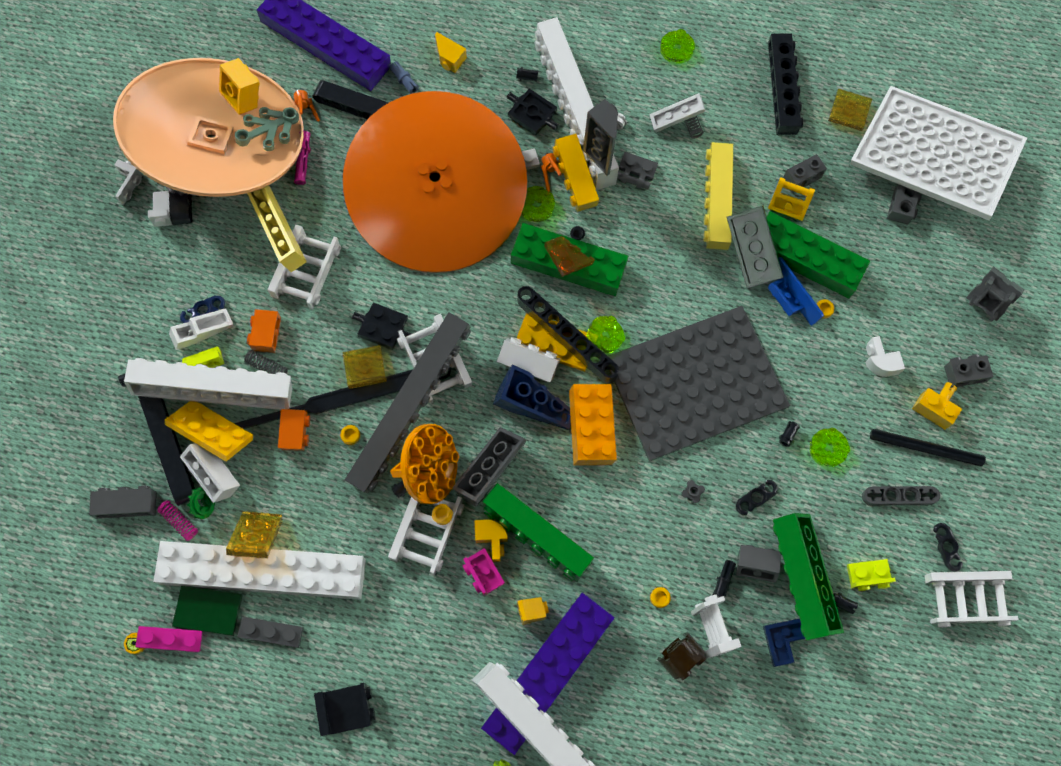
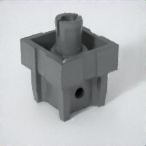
M993 266L984 276L982 282L977 284L966 298L969 300V305H976L985 310V313L990 316V321H997L1006 312L1008 306L1011 303L1013 304L1023 294L1024 289L1014 281L1011 282Z

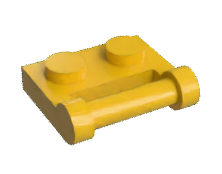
M780 177L768 209L803 221L815 189L801 187L787 182L784 178ZM785 188L805 195L806 198L801 200L781 193V190Z

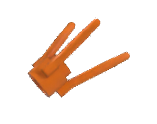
M304 90L296 91L294 93V102L299 108V113L302 115L303 109H306L309 105L316 121L320 122L312 98H308V93Z
M548 153L542 157L543 165L541 169L544 175L547 195L551 194L547 171H556L561 176L558 167L560 162L554 156V153Z

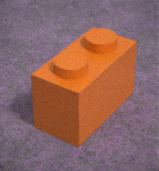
M255 309L254 316L252 315L250 319L251 333L247 336V344L252 350L275 353L281 316L278 311Z
M281 409L279 449L304 451L305 446L308 447L309 435H306V428L310 426V415H308V412L305 410Z

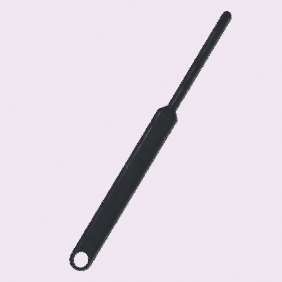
M450 367L448 369V373L445 376H440L439 380L446 379L450 376ZM412 370L313 396L305 404L289 409L305 410L316 415L400 391ZM281 410L234 424L247 429L280 419Z

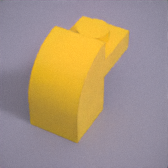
M474 520L476 543H492V561L501 562L500 557L504 556V544H500V542H508L505 529L501 524L493 520Z

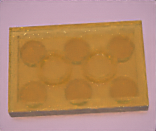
M243 511L226 547V555L268 559L283 521L282 514Z

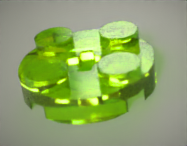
M685 30L671 31L662 37L660 53L665 60L682 64L691 59L695 50V43ZM676 44L681 46L680 50L678 48L674 49L673 47Z
M541 186L527 188L525 204L521 215L524 216L525 220L532 222H542L550 218L555 209L553 194L550 191L544 190V187ZM534 201L542 204L539 207L533 206Z
M599 316L589 325L587 338L606 354L615 352L625 341L624 331L614 316ZM604 331L607 332L609 338H607V336H603L602 333Z
M835 428L818 431L811 438L809 451L813 460L819 465L836 467L845 461L850 452V446L846 437ZM826 443L833 445V452L825 450Z

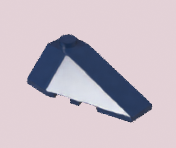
M512 364L498 388L493 405L524 417L569 430L571 426L570 407L561 399L552 395L547 390L548 388L535 380V376L530 372Z

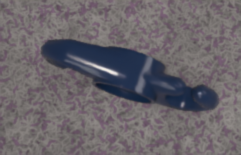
M214 295L196 302L193 308L187 309V312L192 314V318L204 315L198 313V309L201 306L208 307L205 314L215 312L219 309L214 307L213 303L219 300L221 302L219 308L224 309L225 300L221 296ZM182 311L180 314V320L183 323L189 322V320L185 319V311Z

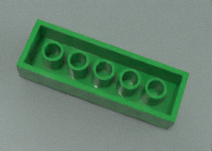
M769 211L767 220L778 258L782 257L792 271L850 299L856 291L870 260Z
M522 223L511 252V264L616 297L629 256Z
M497 483L482 501L484 514L489 519L494 520L495 518L498 520L506 532L512 531L516 535L515 538L521 544L527 543L532 547L531 551L538 557L543 555L548 560L547 564L554 569L558 567L564 572L562 575L569 581L575 580L578 582L592 564L594 559L592 555Z
M793 513L773 519V531L778 537V549L785 562L784 571L790 580L789 589L796 602L795 611L800 617L802 624L801 632L806 641L844 633L811 515Z

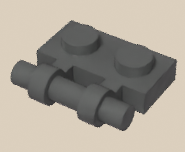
M624 152L619 165V170L624 171V173L618 172L617 179L621 180V183H630L636 185V188L649 190L651 183L645 181V179L653 180L658 163ZM630 174H633V175L639 176V179H638V178H635V177H632V176H629V175H630Z

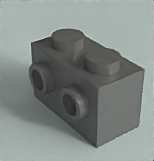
M975 354L967 359H961V357L952 358L944 366L948 382L952 383L950 388L953 385L960 387L985 383L994 377L987 355L979 356V354Z
M741 545L738 553L736 575L776 583L780 573L781 554L773 549Z

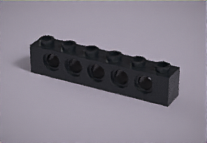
M792 33L771 34L768 41L776 135H797L800 128L803 127V117L800 116L802 110V103L799 102L800 86H797L799 73L795 67L797 65V56H794L796 43L793 41Z

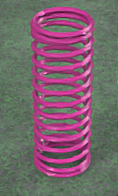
M170 500L164 501L158 507V513L162 514L164 519L169 521V524L174 526V529L186 541L191 540L198 533V529L194 528L195 526H192V523L187 521L185 516H182L183 514L178 511L176 506L171 504Z

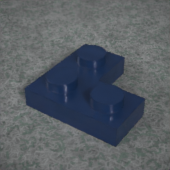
M800 618L763 626L773 667L795 663L790 642L806 639L801 632L802 624Z

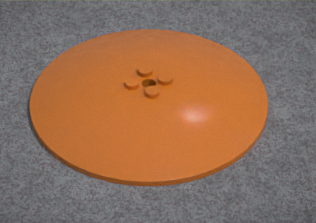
M426 91L409 94L389 102L371 115L361 126L351 142L346 155L343 169V193L349 215L356 229L364 240L380 255L395 264L411 270L432 273L450 272L472 266L484 260L509 238L524 208L527 194V170L521 148L515 136L502 119L492 110L460 94ZM438 173L440 180L433 182L430 180V175Z

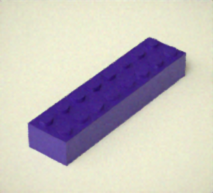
M265 0L256 9L260 22L369 91H372L389 70L391 65L389 54L302 0Z
M583 593L579 595L516 680L525 689L522 693L524 695L527 694L529 697L531 696L539 704L537 708L539 711L546 712L615 618ZM495 708L481 727L483 731L513 755L517 753L526 740L497 708Z

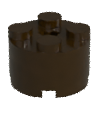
M688 632L683 634L685 638L682 640L679 638L675 639L662 652L664 657H658L657 659L674 679L681 678L682 681L692 673L690 670L695 665H701L707 658L704 655L705 651Z

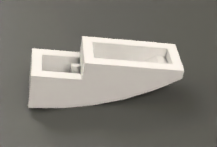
M222 309L190 318L187 323L170 327L169 335L175 349L178 350L196 344L232 327L233 322L227 310Z

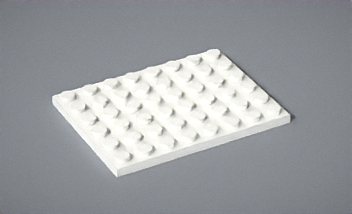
M890 86L852 157L850 165L990 221L1027 138Z

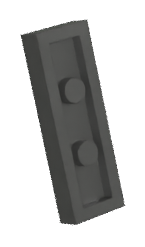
M242 617L237 637L299 648L303 627Z

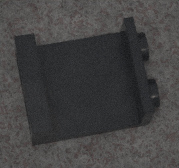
M364 682L360 683V685L333 691L314 693L320 736L373 726L372 721L376 720L374 708H370L369 699H372L370 686L367 687Z

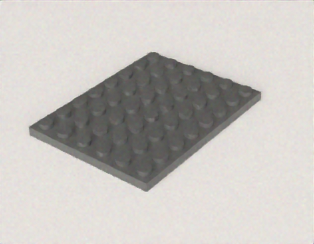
M743 306L608 355L619 368L618 376L614 383L649 462L790 407ZM609 370L610 374L614 375V372L612 370Z

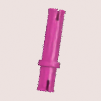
M303 131L302 149L296 161L294 183L297 185L306 184L308 154L311 151L309 147L311 133L308 131Z

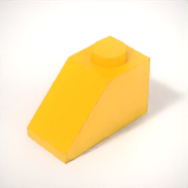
M436 32L435 40L440 64L445 70L456 73L467 58L466 48Z
M541 597L519 600L517 603L522 625L546 619V614L549 613L547 602H542Z

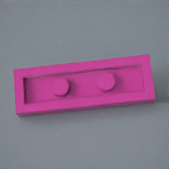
M139 626L135 647L200 652L203 631Z

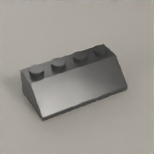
M604 99L587 112L583 151L608 176L611 170L616 141L618 111L612 103Z
M500 427L452 489L464 501L477 507L526 443L525 438Z

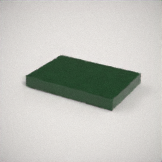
M181 586L172 627L234 636L243 595Z

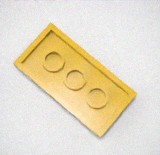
M526 313L517 335V339L522 341L521 344L538 346L539 351L545 353L546 351L557 354V358L561 359L559 363L585 372L586 366ZM553 320L549 321V323L552 325H556L558 323ZM579 330L591 342L596 343L598 336ZM564 332L563 336L571 337L572 334L569 332ZM581 344L576 346L579 350L586 349V347Z
M189 401L165 419L166 426L226 462L253 441V434L199 402Z

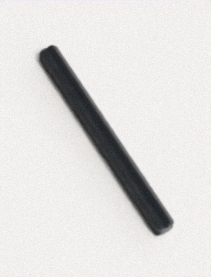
M872 429L870 432L871 440L977 466L985 464L986 457L984 455L878 429Z

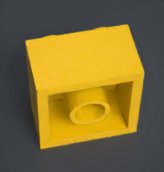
M239 58L220 64L219 92L240 115L258 108L260 82L250 72L248 66Z

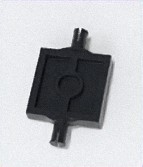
M530 88L520 97H517L512 92H509L506 98L514 103V106L508 112V117L534 135H537L545 126H549L554 131L559 127V124L551 120L558 107Z
M374 302L366 315L354 312L352 319L362 322L357 333L358 337L391 350L394 349L397 338H399L398 331L402 330L405 337L412 334L404 331L408 315Z

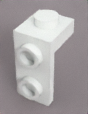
M118 159L114 166L120 174L127 176L115 197L120 204L124 205L126 201L131 199L134 188L140 184L142 174L129 161L123 162Z
M169 191L153 192V210H148V218L154 227L172 225L169 213Z

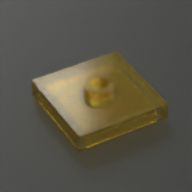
M838 89L828 121L863 131L872 98Z
M380 345L343 352L349 389L387 382Z

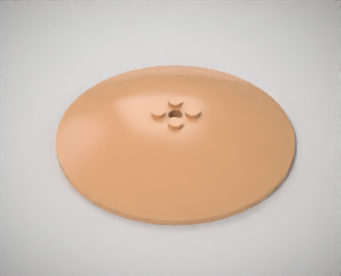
M187 58L160 64L133 79L125 87L117 100L113 124L115 137L123 154L134 167L148 178L163 186L187 194L226 197L246 194L264 188L288 172L296 162L302 149L304 126L301 114L291 96L279 84L259 71L248 67L250 72L260 82L258 108L239 115L219 92L220 64L229 61L212 58ZM262 107L281 112L285 108L291 107L298 112L299 121L291 126L289 133L290 142L282 144L279 141V133L283 131V124L277 128L274 138L275 148L272 151H266L263 148V141L266 139L268 132L251 139L250 143L244 147L239 146L235 141L236 131L244 129L249 132L261 126L254 124L252 127H247L244 125L243 117L250 114L260 118L259 109ZM270 117V118H269V120L278 119V118H274V117Z

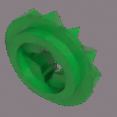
M202 487L192 490V495L188 496L190 499V503L187 504L190 507L189 513L193 514L194 518H208L215 508V503L212 502ZM198 500H201V503H203L202 505L204 506H200Z

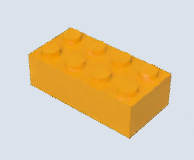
M573 384L569 390L573 465H612L617 460L611 384Z

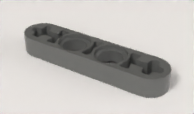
M872 486L862 493V500L870 506L933 505L940 499L939 490L933 486ZM887 491L895 493V501L887 499ZM907 491H912L915 494L914 501L906 498ZM929 491L930 494L934 495V498H932L931 500L930 497L921 498V495H925L929 493ZM872 492L873 495L881 494V497H876L872 501L871 497L867 495Z

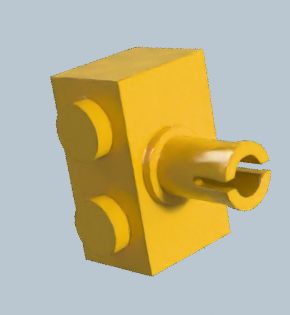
M946 382L940 394L927 388L919 396L912 409L946 430L954 424L962 411V408L949 401L957 387L953 385L950 388L952 383Z

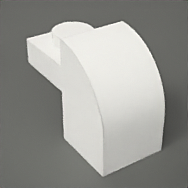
M880 336L870 339L866 346L867 354L870 356L865 362L868 369L882 377L900 374L905 369L900 351L885 354Z

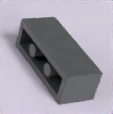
M138 486V489L118 487V490L98 488V491L90 492L89 515L95 519L156 516L157 492L150 486Z

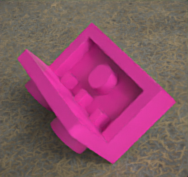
M485 548L469 558L463 559L466 564L462 566L468 576L472 574L475 582L472 584L478 594L482 592L486 596L505 584Z

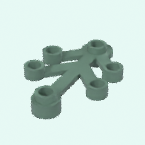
M262 107L259 109L260 118L250 114L243 117L245 126L252 127L256 124L261 125L260 127L249 132L244 129L235 132V141L242 147L247 146L251 139L268 132L266 139L263 141V148L266 151H272L275 148L274 138L277 128L284 124L283 131L279 133V141L282 144L289 143L291 126L299 121V114L291 107L285 108L283 112ZM270 117L278 118L275 120H269Z

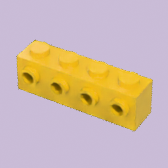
M577 134L555 139L552 149L554 156L559 159V170L561 174L564 173V185L566 190L570 191L572 207H575L576 211L579 212L598 206L599 197Z

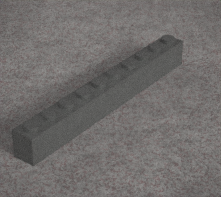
M448 312L346 476L345 481L365 493H369V491H373L378 484L377 478L387 470L389 466L387 462L399 450L398 444L408 436V428L420 416L419 410L422 406L425 407L430 400L429 394L432 390H436L440 384V376L448 371L451 365L449 363L452 357H456L461 349L459 347L463 340L466 341L469 337L471 327L467 322Z

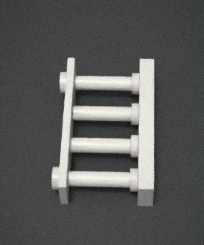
M295 225L292 233L299 247L307 244L328 252L324 260L303 254L307 261L306 263L321 267L317 276L298 270L290 272L279 262L268 287V292L271 297L277 299L280 293L283 294V292L306 299L309 309L313 310L314 306L318 305L320 301V291L335 255L338 256L340 253L341 245L337 237H333L331 244L306 237L303 227ZM292 276L314 283L311 292L308 293L286 286L285 281L287 277Z
M441 313L434 316L432 326L405 337L402 330L398 331L399 338H397L399 346L401 349L405 348L413 368L425 349L412 354L408 344L436 333L443 322ZM459 353L456 357H452L449 362L451 364L450 367H455L458 374H455L456 377L440 383L436 390L431 391L429 394L430 404L433 403L431 395L457 384H463L464 388L472 386L471 378Z
M411 497L388 558L398 562L399 558L402 559L404 557L431 567L430 574L435 576L436 571L440 572L444 562L441 558L457 515L461 516L464 509L462 498L458 497L456 503L443 499L434 504H446L453 511L451 521L446 525H439L432 519V516L420 512L418 509L420 503ZM413 520H420L445 529L442 540L413 531V528H411ZM411 538L438 548L435 559L406 550V547H404L406 539L409 540Z
M1011 571L937 572L926 574L925 583H932L933 587H935L939 618L931 619L930 623L938 624V627H951L950 623L998 622V626H1010L1011 622L1018 620V616H1008L1003 585H1005V581L1012 579ZM965 582H972V585L975 586L979 617L967 616L963 587ZM985 582H992V585H995L999 616L988 617L983 587ZM945 583H952L955 586L959 617H947L943 587Z
M717 594L705 598L706 602L695 605V609L691 611V614H700L710 643L708 645L709 649L705 651L707 659L741 647L739 638L732 640L725 627L718 606L725 601L724 596L718 598Z

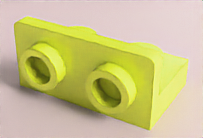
M218 346L182 359V363H186L189 366L202 364L209 368H215L225 364Z
M888 559L847 564L851 589L858 588V591L871 590L870 586H878V589L889 588L891 583L896 582L895 578H891Z

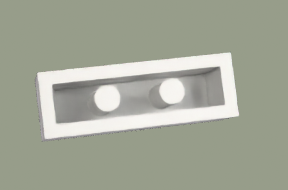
M514 337L504 340L497 362L509 367L513 364L530 372L533 376L548 382L553 380L561 360L557 358V354L546 351V353L539 351V347L532 344L528 346L521 344L522 341Z
M196 443L190 444L180 456L213 503L231 497L240 486L219 457Z

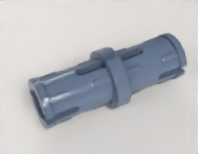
M398 61L392 63L389 69L398 78V82L403 84L410 94L418 91L419 86L412 80L410 73L405 71Z

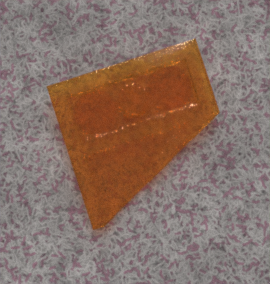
M563 236L545 242L544 246L562 277L592 265L595 261L593 257H587L580 252L581 249L572 245Z

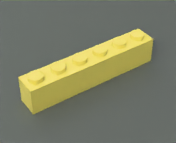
M712 142L710 149L706 150V160H709V165H706L705 176H708V181L705 183V192H708V198H705L704 208L707 209V214L704 216V225H707V231H704L703 241L706 242V248L728 250L732 238L727 217L732 215L733 144Z
M268 185L247 193L279 262L290 272L305 264L307 261L270 186Z

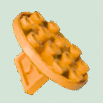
M422 424L413 429L403 445L401 461L390 472L393 478H402L407 492L417 502L436 504L453 490L452 487L455 485L459 453L456 451L452 435L436 424Z

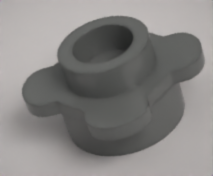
M689 480L686 489L682 491V496L692 500L693 503H698L701 494L705 492V488L703 485L699 486L693 480Z

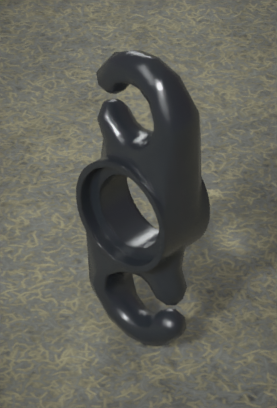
M766 480V484L773 487L772 492H767L763 483L758 488L752 489L738 499L736 503L738 513L747 515L748 511L752 512L754 508L770 500L777 494V484L772 480ZM757 492L761 494L762 501L759 503L752 500V493ZM742 503L748 504V511L741 509Z
M938 523L934 526L933 531L937 533L939 528H944L946 531L944 536L939 534L935 536L938 540V551L949 570L959 571L963 566L962 562H958V565L955 567L950 563L952 558L960 560L961 557L958 554L959 545L954 538L951 528L945 523ZM944 542H949L952 544V552H946L944 550Z

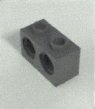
M816 154L787 169L783 178L787 182L806 187L821 179L827 168Z
M897 184L894 188L887 219L908 225L917 216L918 209H916V206L919 204L922 194Z

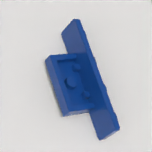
M779 257L784 278L772 282L768 289L788 316L801 312L811 326L816 324L824 316L823 312L783 258Z

